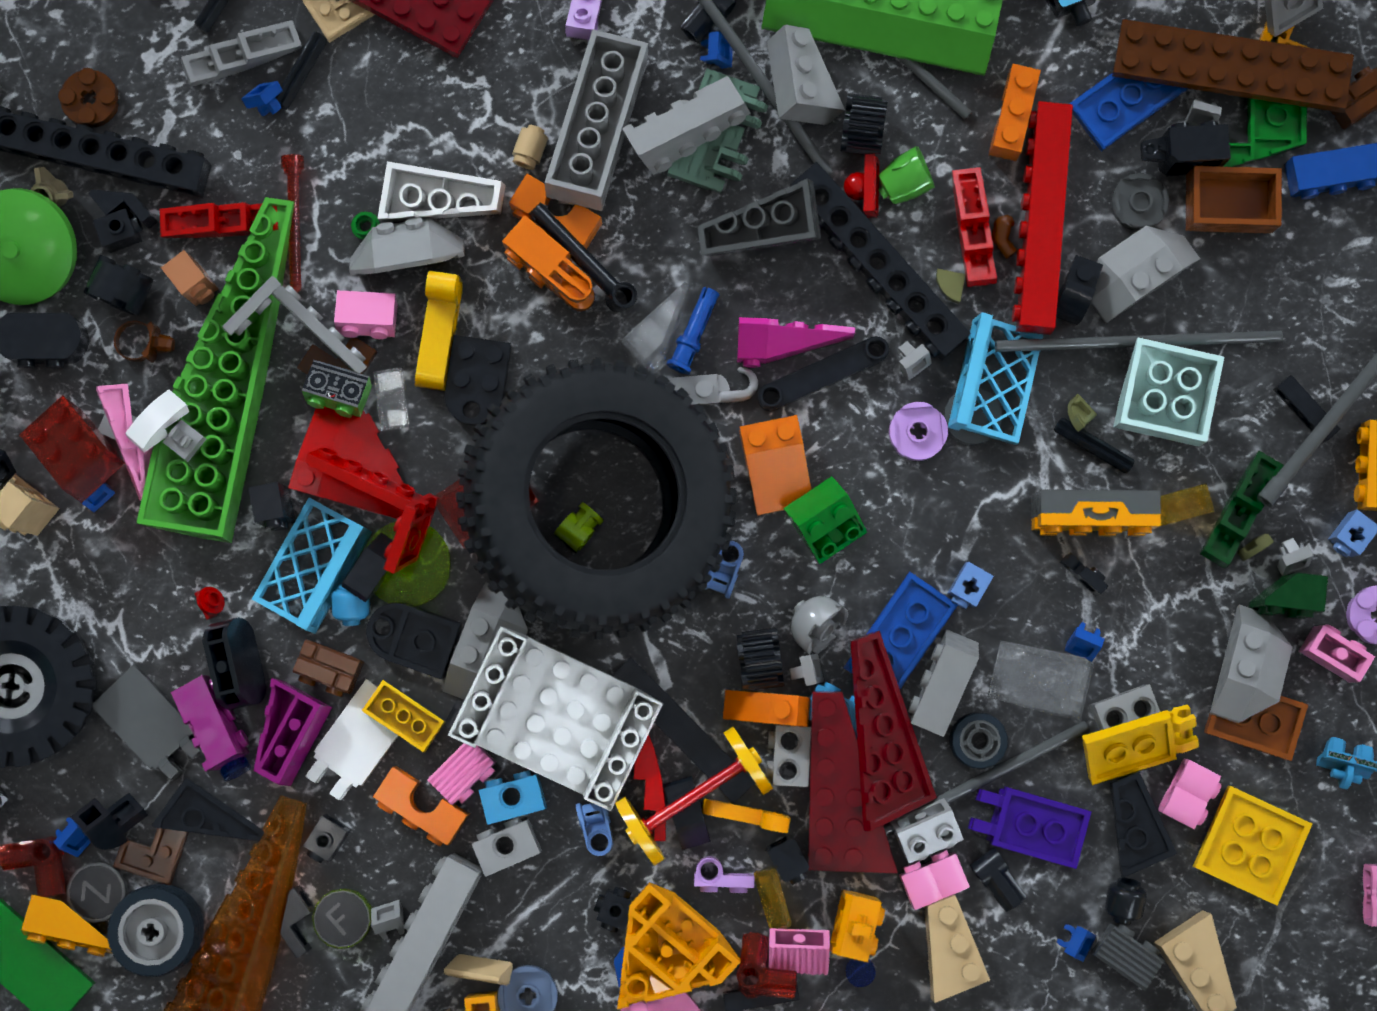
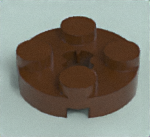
M83 68L71 75L65 81L58 94L62 110L66 116L75 124L89 127H99L108 123L117 113L119 106L117 103L119 93L114 82L104 73L91 68ZM87 93H96V96H94L96 101L93 104L87 102L84 105V96Z

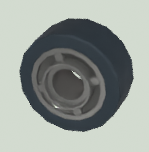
M971 713L961 717L954 724L950 733V747L953 755L960 763L970 768L986 769L994 766L1003 758L1007 750L1008 736L1004 726L997 718L987 713ZM977 732L982 733L986 739V743L981 749H976L971 742L972 736Z

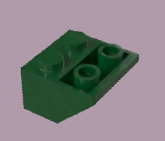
M1304 573L1282 576L1250 601L1249 608L1258 609V614L1276 616V614L1287 612V618H1314V614L1325 612L1328 576Z

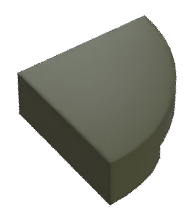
M937 268L936 282L940 290L948 300L959 304L966 274Z
M1076 394L1068 403L1070 421L1078 432L1097 416L1096 412L1079 394Z
M1269 534L1259 535L1239 549L1237 554L1245 561L1271 545L1274 541Z

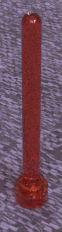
M286 154L281 156V169L287 175L288 201L295 203L289 235L290 286L298 293L301 291L299 175L302 174L301 170L304 169V156Z

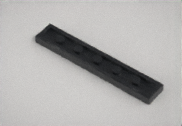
M631 657L612 675L663 703L654 723L709 779L734 763ZM742 771L718 788L735 804L755 782Z

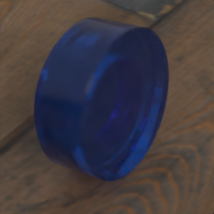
M240 757L224 765L220 769V773L224 781H230L249 771L251 765L246 757Z
M850 959L845 967L848 981L856 987H866L875 978V967L870 959L868 962Z

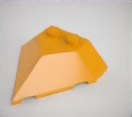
M649 882L629 905L617 1010L626 1008L630 1004L642 1001L646 1003L690 992L694 988L721 984L738 966L741 959L722 933L675 892Z

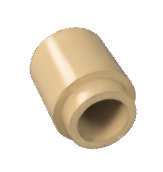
M535 125L521 128L512 153L514 164L528 170L535 169V166L540 163L548 141V137L544 134V129Z

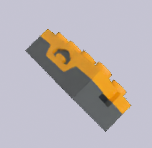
M1041 489L1031 496L1032 530H1040L1041 536H1055L1063 531H1069V536H1086L1087 533H1092V531H1098V536H1116V534L1122 533V531H1128V536H1146V534L1152 533V529L1161 526L1160 490Z

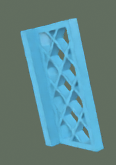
M982 312L972 321L971 334L966 346L948 428L958 431L964 429L1017 445L1021 436L1040 351H1031L1026 355L1022 351H1015L1019 359L1007 364L1001 352H995V342L991 335L993 328L1002 330L1008 340H1018L1022 337L1043 339V334L1016 332V326L992 319L993 315ZM994 353L1002 368L991 374L985 365L986 357ZM1019 362L1022 363L1027 372L1025 379L1020 382L1016 380L1010 370V367ZM1004 371L1012 386L1001 392L993 377ZM985 381L989 382L996 396L987 401H984L979 393L980 384ZM1015 389L1020 398V404L1012 410L1004 394ZM998 398L1006 414L995 419L986 404ZM982 408L990 422L983 427L971 423L974 411ZM1008 416L1014 425L1013 434L1003 433L997 422Z
M309 497L252 600L295 623L302 629L316 634L332 605L331 592L338 588L339 583L345 580L372 531ZM316 507L321 510L324 522L310 526L308 516L312 508ZM328 514L334 517V519L329 520ZM339 522L349 525L343 537L333 538L330 525ZM325 527L329 541L315 546L311 531ZM306 533L309 548L296 552L293 542L297 536ZM330 547L332 558L328 563L320 565L316 551ZM311 553L314 567L300 571L297 557ZM292 559L295 573L281 578L280 565L283 561ZM316 572L318 583L315 588L305 591L302 576ZM297 578L300 593L286 597L283 582ZM278 585L281 599L272 602L263 599L268 587ZM301 598L304 608L297 618L290 614L288 602ZM282 604L283 609L277 607V605Z

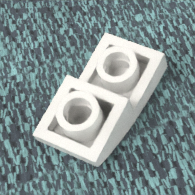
M167 390L136 418L125 433L127 438L145 453L168 436L166 431L168 426L189 413L187 404L171 390Z

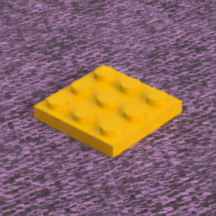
M1227 786L1192 867L1278 906L1312 827V823L1239 789Z

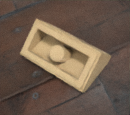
M459 954L444 968L443 973L452 977L507 986V984H510L513 964L508 961Z

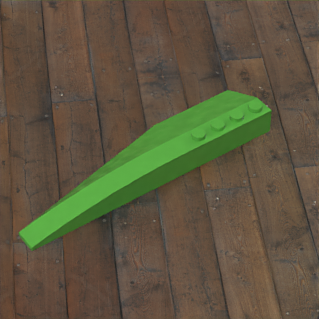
M265 197L252 223L245 245L242 244L238 252L239 257L233 269L229 270L226 276L221 294L218 293L198 334L199 339L193 351L190 350L185 360L187 363L180 377L177 376L173 385V393L187 404L189 413L166 428L167 434L180 420H183L204 436L206 441L189 462L163 443L165 439L153 446L136 522L138 525L202 539L232 543L270 361L280 302L271 294L269 298L272 300V303L260 315L255 311L248 318L252 323L239 336L235 332L229 336L222 329V326L272 275L283 286L295 204L293 201ZM278 221V230H273V225Z

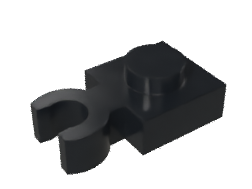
M1071 552L1060 561L1094 596L1101 595L1109 587L1104 582L1105 576L1095 567L1091 569L1088 566L1085 567Z

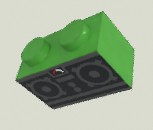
M313 360L302 388V393L307 404L314 408L324 409V407L334 409L337 414L350 418L354 415L361 418L372 384L370 377Z

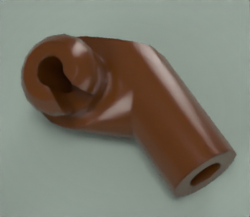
M1010 215L999 216L995 220L991 235L993 243L1006 259L1018 251L1009 240L1011 227L1015 224L1013 217Z

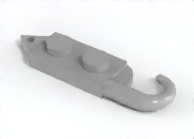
M745 367L737 369L739 373H743L749 378L750 383L745 390L730 391L727 380L718 374L668 378L675 385V391L682 387L689 393L688 396L693 399L691 403L693 406L698 403L703 406L745 401L753 397L758 389L756 374Z

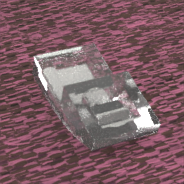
M403 367L374 371L373 375L377 394L376 404L381 431L410 427Z

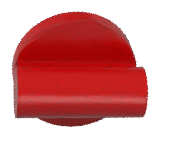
M204 587L194 593L197 604L203 611L206 620L216 617L223 610L225 600L218 589Z

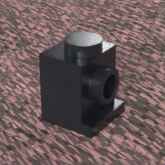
M325 814L320 817L319 822L303 845L309 849L306 854L319 863H322L323 860L328 862L333 860L351 832V829ZM322 835L326 836L329 840L326 847L321 846L319 843V838Z

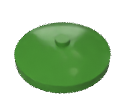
M23 188L0 190V300L15 305L39 303L61 291L73 274L77 260V243L73 228L64 212L46 196Z

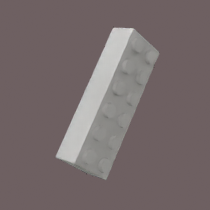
M592 29L544 182L546 197L598 211L603 210L625 138L622 128L629 124L648 62V43Z
M456 853L439 859L432 872V875L436 876L433 884L430 883L423 889L418 899V902L422 903L420 909H416L414 913L412 912L403 928L407 930L405 937L402 936L394 944L389 954L393 958L391 964L388 963L386 967L381 969L375 980V983L379 986L376 991L373 990L367 996L360 1011L412 1010L483 875L481 866Z

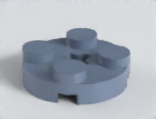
M523 965L512 970L510 984H507V986L500 985L498 990V1004L501 1011H554L558 1002L556 982L547 970H543L535 965ZM525 988H531V992L536 993V998L532 999L531 1004H526L523 998L520 999V993H524Z

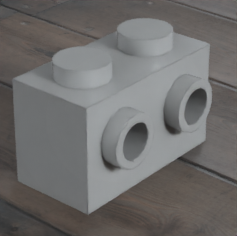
M945 798L890 821L908 863L922 861L930 854L939 850L950 849L956 843L964 840L954 813Z

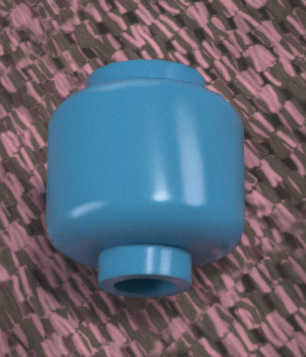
M339 583L338 588L331 592L332 616L337 620H341L344 626L359 625L360 620L365 619L370 614L369 599L364 602L341 586L342 583Z

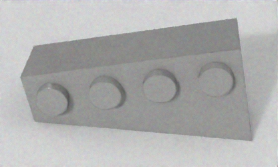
M728 76L694 92V99L690 101L680 99L670 104L671 107L666 113L658 116L655 112L644 117L645 123L635 128L632 124L622 128L635 152L653 175L668 170L672 163L681 157L692 155L697 147L705 142L717 139L722 131L730 126L739 125L745 120L746 116L751 114Z

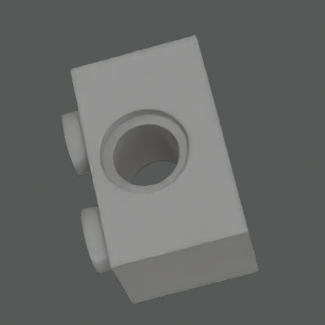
M519 816L503 823L505 829L494 833L493 828L476 835L478 841L471 845L485 877L542 852L529 819L522 821ZM501 837H509L513 841L514 847L510 853H504L499 849L498 842Z

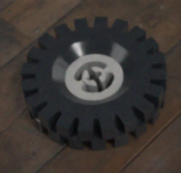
M0 606V668L7 664L20 665L32 677V682L29 683L26 676L22 673L15 674L14 682L19 684V689L13 691L12 699L20 698L28 692L30 698L25 704L20 707H8L0 703V768L15 766L16 768L31 765L62 750L83 729L88 715L92 712V705L95 702L93 697L94 691L97 690V675H94L93 672L95 664L90 651L87 652L83 645L85 642L76 631L67 626L68 623L57 616L34 607ZM14 672L6 673L0 677V696L2 698L10 697L11 688L6 687V682L13 680Z

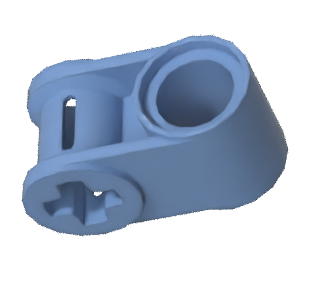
M730 541L729 546H733L738 550V559L732 563L726 562L723 559L720 564L721 567L717 572L710 570L708 574L712 578L705 589L709 588L725 594L727 599L730 598L744 554L740 544L735 541ZM715 578V579L721 580V581H723V582H726L727 584L724 585V584L718 583V582L714 581L713 579Z
M577 803V815L588 851L596 856L608 854L614 846L609 810L594 803L585 805ZM600 811L598 814L587 816L588 813ZM597 834H603L608 839V846L603 851L596 850L592 845L593 837Z

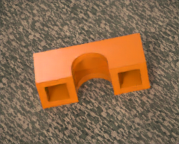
M1012 64L1007 75L1001 100L1003 101L994 129L988 155L1017 161L1022 151L1041 70Z
M526 174L509 204L513 210L512 214L516 218L521 220L526 215L531 220L528 214L540 202L548 206L551 198L546 197L545 183ZM574 205L572 210L564 216H555L586 249L602 225L601 216L579 205Z
M393 766L373 798L379 801L377 806L389 814L395 811L403 816L401 821L413 830H417L418 827L428 833L426 838L440 847L443 843L447 846L450 845L470 813L456 804L451 805L445 798L440 801L432 812L420 810L414 802V793L421 781L401 768Z

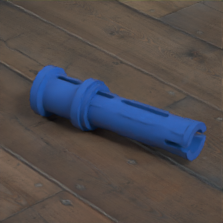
M702 288L683 335L676 339L677 347L671 359L667 360L666 365L669 368L687 375L691 373L690 365L695 353H698L701 349L699 341L720 295L717 291L711 288Z

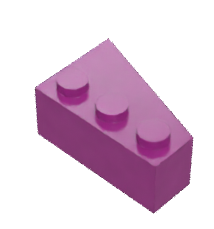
M201 675L171 692L184 724L189 725L195 737L191 739L196 749L200 747L207 760L202 763L205 771L220 770L250 753L247 748L250 743L242 729L238 731L233 722L236 719L234 711L224 709L217 702L210 676Z
M271 678V694L269 704L266 706L264 713L266 720L263 734H260L253 771L278 785L291 786L333 707L283 680Z

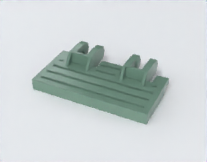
M707 68L699 90L728 75ZM728 76L747 108L763 113L767 111L768 105L757 99L760 91L759 86ZM748 115L740 124L759 129L762 122L758 118ZM730 126L722 131L717 139L705 142L697 147L692 155L681 157L672 163L668 170V176L706 190L722 193L725 181L714 177L715 174L734 181H741L743 175L735 169L720 165L721 158L739 165H747L749 158L737 152L745 128Z

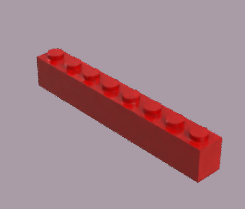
M1038 101L1034 111H1031L1028 128H1032V138L1027 139L1025 154L1030 156L1029 166H1025L1023 183H1028L1027 193H1023L1021 210L1025 211V221H1021L1019 226V238H1023V248L1018 249L1016 265L1021 266L1020 277H1016L1014 294H1019L1018 305H1014L1012 311V322H1016V332L1051 335L1056 327L1073 104Z

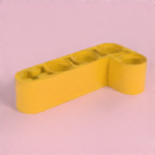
M429 271L427 274L425 295L428 301L415 373V387L445 391L453 336L456 333L463 283L459 275Z

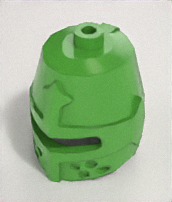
M918 146L894 158L879 174L883 187L878 190L883 199L889 197L893 204L915 199L935 187L926 161Z

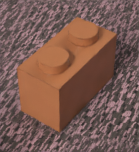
M185 250L161 267L178 291L195 306L209 302L215 296L214 292L219 289L201 265Z

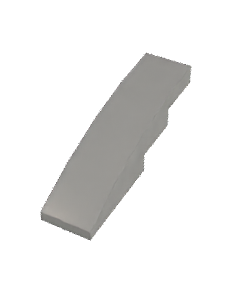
M293 20L238 33L236 39L209 45V50L182 56L181 64L189 86L193 87L270 62L301 49L302 44Z

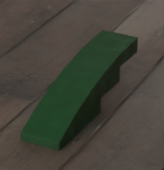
M1261 451L1256 452L1215 523L1200 555L1224 569L1230 565L1240 543L1246 538L1257 514L1264 507V504L1258 500L1257 495L1271 478L1284 466L1282 463Z

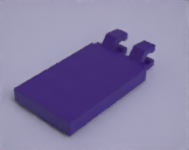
M1008 787L1000 788L998 794L978 789L975 800L995 805L991 822L970 817L968 829L987 834L986 840L990 841L989 844L1077 869L1092 811Z

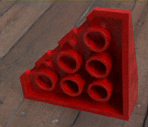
M324 407V409L316 408L297 456L288 488L398 519L403 514V510L306 464L307 453L321 447H327L335 450L337 456L346 460H356L363 464V468L371 472L378 471L384 473L389 477V480L397 484H404L397 471L399 466L390 449H385L377 435L380 431L370 413L365 414L363 410L361 418L354 415L348 418L337 414L334 409Z

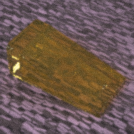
M1207 483L1160 496L1161 526L1215 512Z

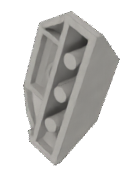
M413 217L405 222L395 224L384 222L377 225V227L371 228L351 256L350 276L358 275L359 273H381L465 257L464 240L430 218Z
M1145 226L1098 258L1097 263L1103 264L1091 304L1105 324H1107L1199 261L1200 257L1184 235Z
M485 582L470 610L450 661L443 687V692L465 700L500 626L524 635L528 633V627L519 606L514 610L507 608L504 604L508 599L501 591L497 594L494 591L491 592L487 587L489 584Z
M1240 604L1237 606L1210 714L1240 723L1280 701L1293 647L1268 615L1258 614L1257 610Z

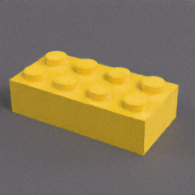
M382 680L362 709L364 713L424 753L445 724L444 720L384 680Z

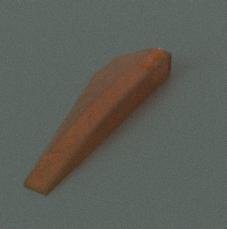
M282 795L279 797L262 829L264 834L258 844L254 843L249 853L251 858L244 870H240L234 880L237 882L231 894H227L204 935V945L191 959L192 967L186 978L180 979L175 988L178 992L173 1002L167 1003L164 1011H261L282 936L280 931L288 894L293 887L307 803Z

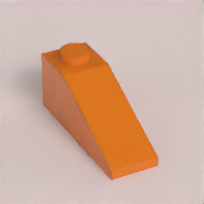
M725 690L723 719L808 727L810 697Z

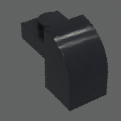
M1075 255L1065 283L1058 293L1057 318L1076 325L1082 321L1094 296L1103 264Z
M128 793L107 810L94 798L74 813L71 818L95 847L105 850L113 849L126 843L128 840L124 834L147 817L148 814L132 795Z

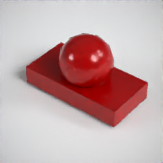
M865 154L864 173L855 172L850 174L845 179L843 186L845 194L850 199L857 201L864 199L863 211L867 218H877L879 216L880 162L875 154Z

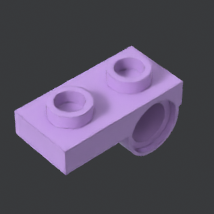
M602 0L571 1L566 21V37L590 39L592 29H598Z
M705 856L697 863L696 872H694V886H700V892H718V887H730L731 893H747L748 888H754V874L723 873L722 864L716 857ZM707 862L714 863L718 867L717 875L710 879L705 878L701 874V867Z

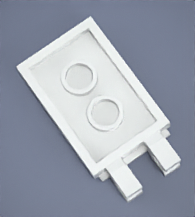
M367 679L314 750L316 753L314 758L317 761L306 774V777L314 783H319L328 769L338 774L341 778L329 793L337 800H342L352 786L357 788L358 785H364L398 738L397 734L362 711L378 688Z

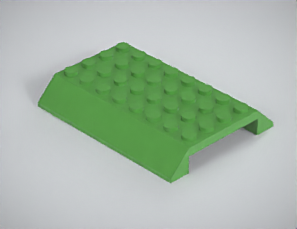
M766 0L761 29L777 32L784 25L808 28L813 39L817 41L985 76L1003 0Z

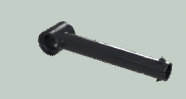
M540 202L528 214L533 222L535 221L549 236L569 251L571 259L606 294L605 302L610 310L623 312L635 304L638 296L636 288L628 282L619 283L568 229L547 209L549 206ZM616 291H622L626 295V304H621L617 301Z

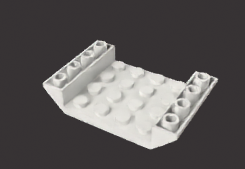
M500 626L448 736L474 748L478 745L583 794L585 800L611 811L663 703L640 689L544 643Z

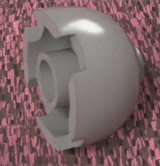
M825 596L812 597L807 601L802 600L792 611L794 616L791 621V633L795 642L806 653L810 655L813 651L818 654L834 641L836 636L832 633L839 623L845 625L848 618V610L837 601Z

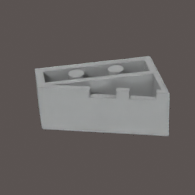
M784 25L767 41L778 118L828 125L845 111L842 101L808 28Z
M945 630L941 643H937L931 657L933 662L930 670H925L919 686L922 687L919 697L914 696L909 706L908 712L912 713L911 724L942 737L945 736L978 662L979 642L950 630Z

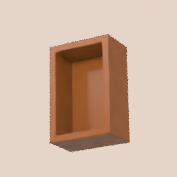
M1193 166L1186 174V231L1272 234L1282 226V168Z

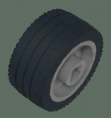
M167 884L148 885L126 895L112 912L107 928L109 947L114 958L117 959L116 961L129 972L147 977L163 976L186 965L198 951L204 936V918L198 903L183 889Z

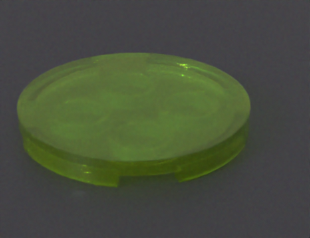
M396 521L380 528L369 540L367 546L381 532L393 540L396 534L393 531ZM429 526L418 560L394 574L387 571L380 588L374 594L387 603L403 602L412 606H420L434 599L443 590L450 576V551L443 537Z

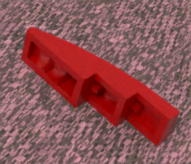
M981 167L952 170L956 216L967 287L996 284L997 274L989 226L990 214Z
M246 202L224 205L206 203L159 209L160 236L162 238H207L249 235L252 223L262 203L252 205ZM278 221L273 225V230H278Z
M648 734L634 763V779L645 780L644 810H654L656 814L666 807L663 779L655 747L650 734ZM666 821L654 829V841H666Z

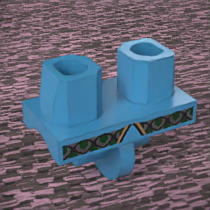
M1331 737L1326 742L1324 752L1317 757L1316 766L1330 769V776L1339 779L1338 784L1340 788L1347 790L1351 783L1361 784L1362 778L1369 779L1373 772H1377V761H1374L1373 747L1357 745L1354 748L1353 755L1345 753L1346 741L1344 739Z

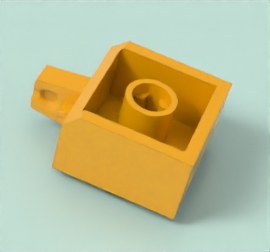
M842 889L830 939V950L833 954L864 962L869 961L870 955L875 956L878 938L874 934L876 926H882L885 915V908H882V902L877 897Z

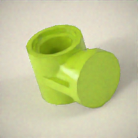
M584 502L579 505L580 509L578 512L570 513L554 533L576 553L595 533L594 527L604 522Z

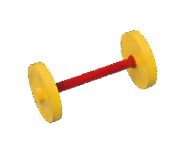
M734 727L723 733L738 755L735 758L736 762L646 820L644 818L641 819L626 796L615 802L619 813L628 826L625 829L627 835L634 845L637 843L640 845L654 866L665 860V857L656 841H654L652 830L742 771L744 773L748 772L763 795L773 789L759 767V764L763 761L754 747L748 750Z

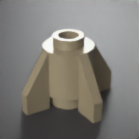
M45 167L34 168L36 184L31 188L32 191L46 196L59 208L65 205L68 199L73 198V191L69 190L64 182L56 179Z

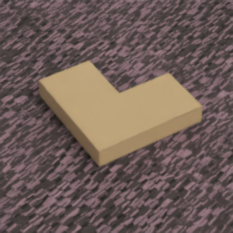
M302 0L329 43L375 15L349 0Z

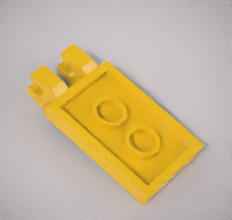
M1189 705L1174 707L1169 712L1165 710L1082 736L1088 778L1091 784L1095 785L1176 760V753H1185L1198 748L1199 741L1196 735L1193 736L1192 729L1197 726L1196 717L1194 714L1191 715Z

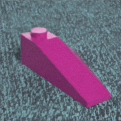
M739 317L737 362L743 363V367L758 368L760 363L766 364L853 339L855 327L818 324L814 326V329H809V325L804 324V322L794 321L785 326H780L778 319Z

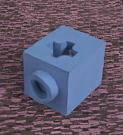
M1357 509L1347 513L1328 540L1334 544L1333 549L1344 557L1359 556L1377 534V524ZM1353 530L1355 532L1353 535L1354 539H1356L1355 541L1350 540L1352 535L1349 531Z
M966 562L947 594L953 597L951 601L958 604L959 607L967 609L968 606L974 608L978 605L994 576L974 564ZM972 581V588L975 589V592L964 593L966 588L962 584Z

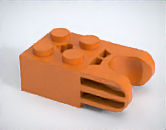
M524 215L502 240L505 248L504 254L508 257L507 260L518 270L523 267L530 275L528 278L541 289L543 286H546L572 309L579 312L588 310L595 301V293L590 278L572 263L569 251Z

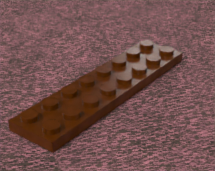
M1122 19L1112 77L1344 113L1347 105L1354 55Z

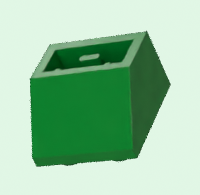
M832 476L783 508L792 525L819 564L867 533L848 494Z

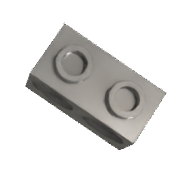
M1150 684L1141 685L1090 704L1089 707L1098 730L1110 728L1106 721L1107 714L1110 711H1115L1118 714V725L1139 719L1140 717L1134 712V706L1138 701L1144 702L1147 707L1146 714L1143 717L1160 712Z
M775 725L774 731H769L768 749H773V761L767 760L766 778L772 779V785L808 787L811 727ZM787 732H792L797 737V745L790 750L785 749L781 745V737ZM785 762H791L796 767V773L791 779H784L779 773L780 766Z

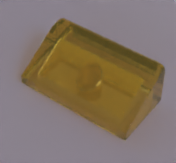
M772 866L755 871L754 879L768 927L773 929L791 927V918L776 868Z

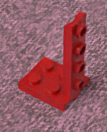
M321 447L307 453L306 464L403 510V514L398 517L393 531L396 532L393 542L388 545L384 554V558H386L384 570L394 574L418 560L439 497L430 493L424 496L420 495L410 485L397 484L389 480V477L384 473L378 471L371 472L363 468V464L356 460H346L337 456V452L333 449Z

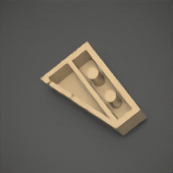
M15 473L0 491V528L5 531L9 529L14 533L18 531L24 536L27 533L38 536L60 508Z
M956 895L948 896L925 906L930 997L934 1003L990 981Z
M1202 910L1153 942L1160 950V954L1197 1011H1233L1237 1008L1211 913Z

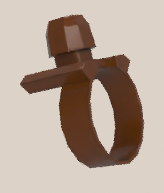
M135 320L122 324L116 330L114 346L116 351L126 360L142 362L147 359L153 363L156 360L157 351L159 353L174 351L175 340L170 336L160 334L159 327L150 321L148 324ZM141 324L146 326L149 331V342L146 349L141 353L143 356L139 358L125 357L119 348L121 333L131 325Z

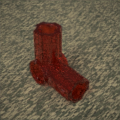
M48 836L0 845V865L3 871L34 866L38 896L49 897L66 893L62 865L64 851L58 849L53 843L57 837ZM44 844H47L50 848V856L48 858L42 852Z
M753 932L743 934L741 962L737 971L738 988L741 994L748 998L769 996L795 999L797 971L766 968L769 937ZM752 975L759 979L754 985H746L743 982L746 977Z

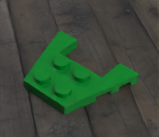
M1248 98V143H1229L1231 159L1223 167L1241 166L1305 146L1307 144V107Z

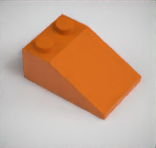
M797 415L740 426L739 434L757 516L783 511V508L811 490Z

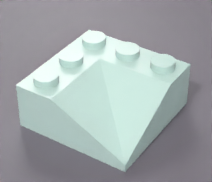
M1137 338L1119 398L1113 428L1198 447L1203 445L1208 440L1224 357Z

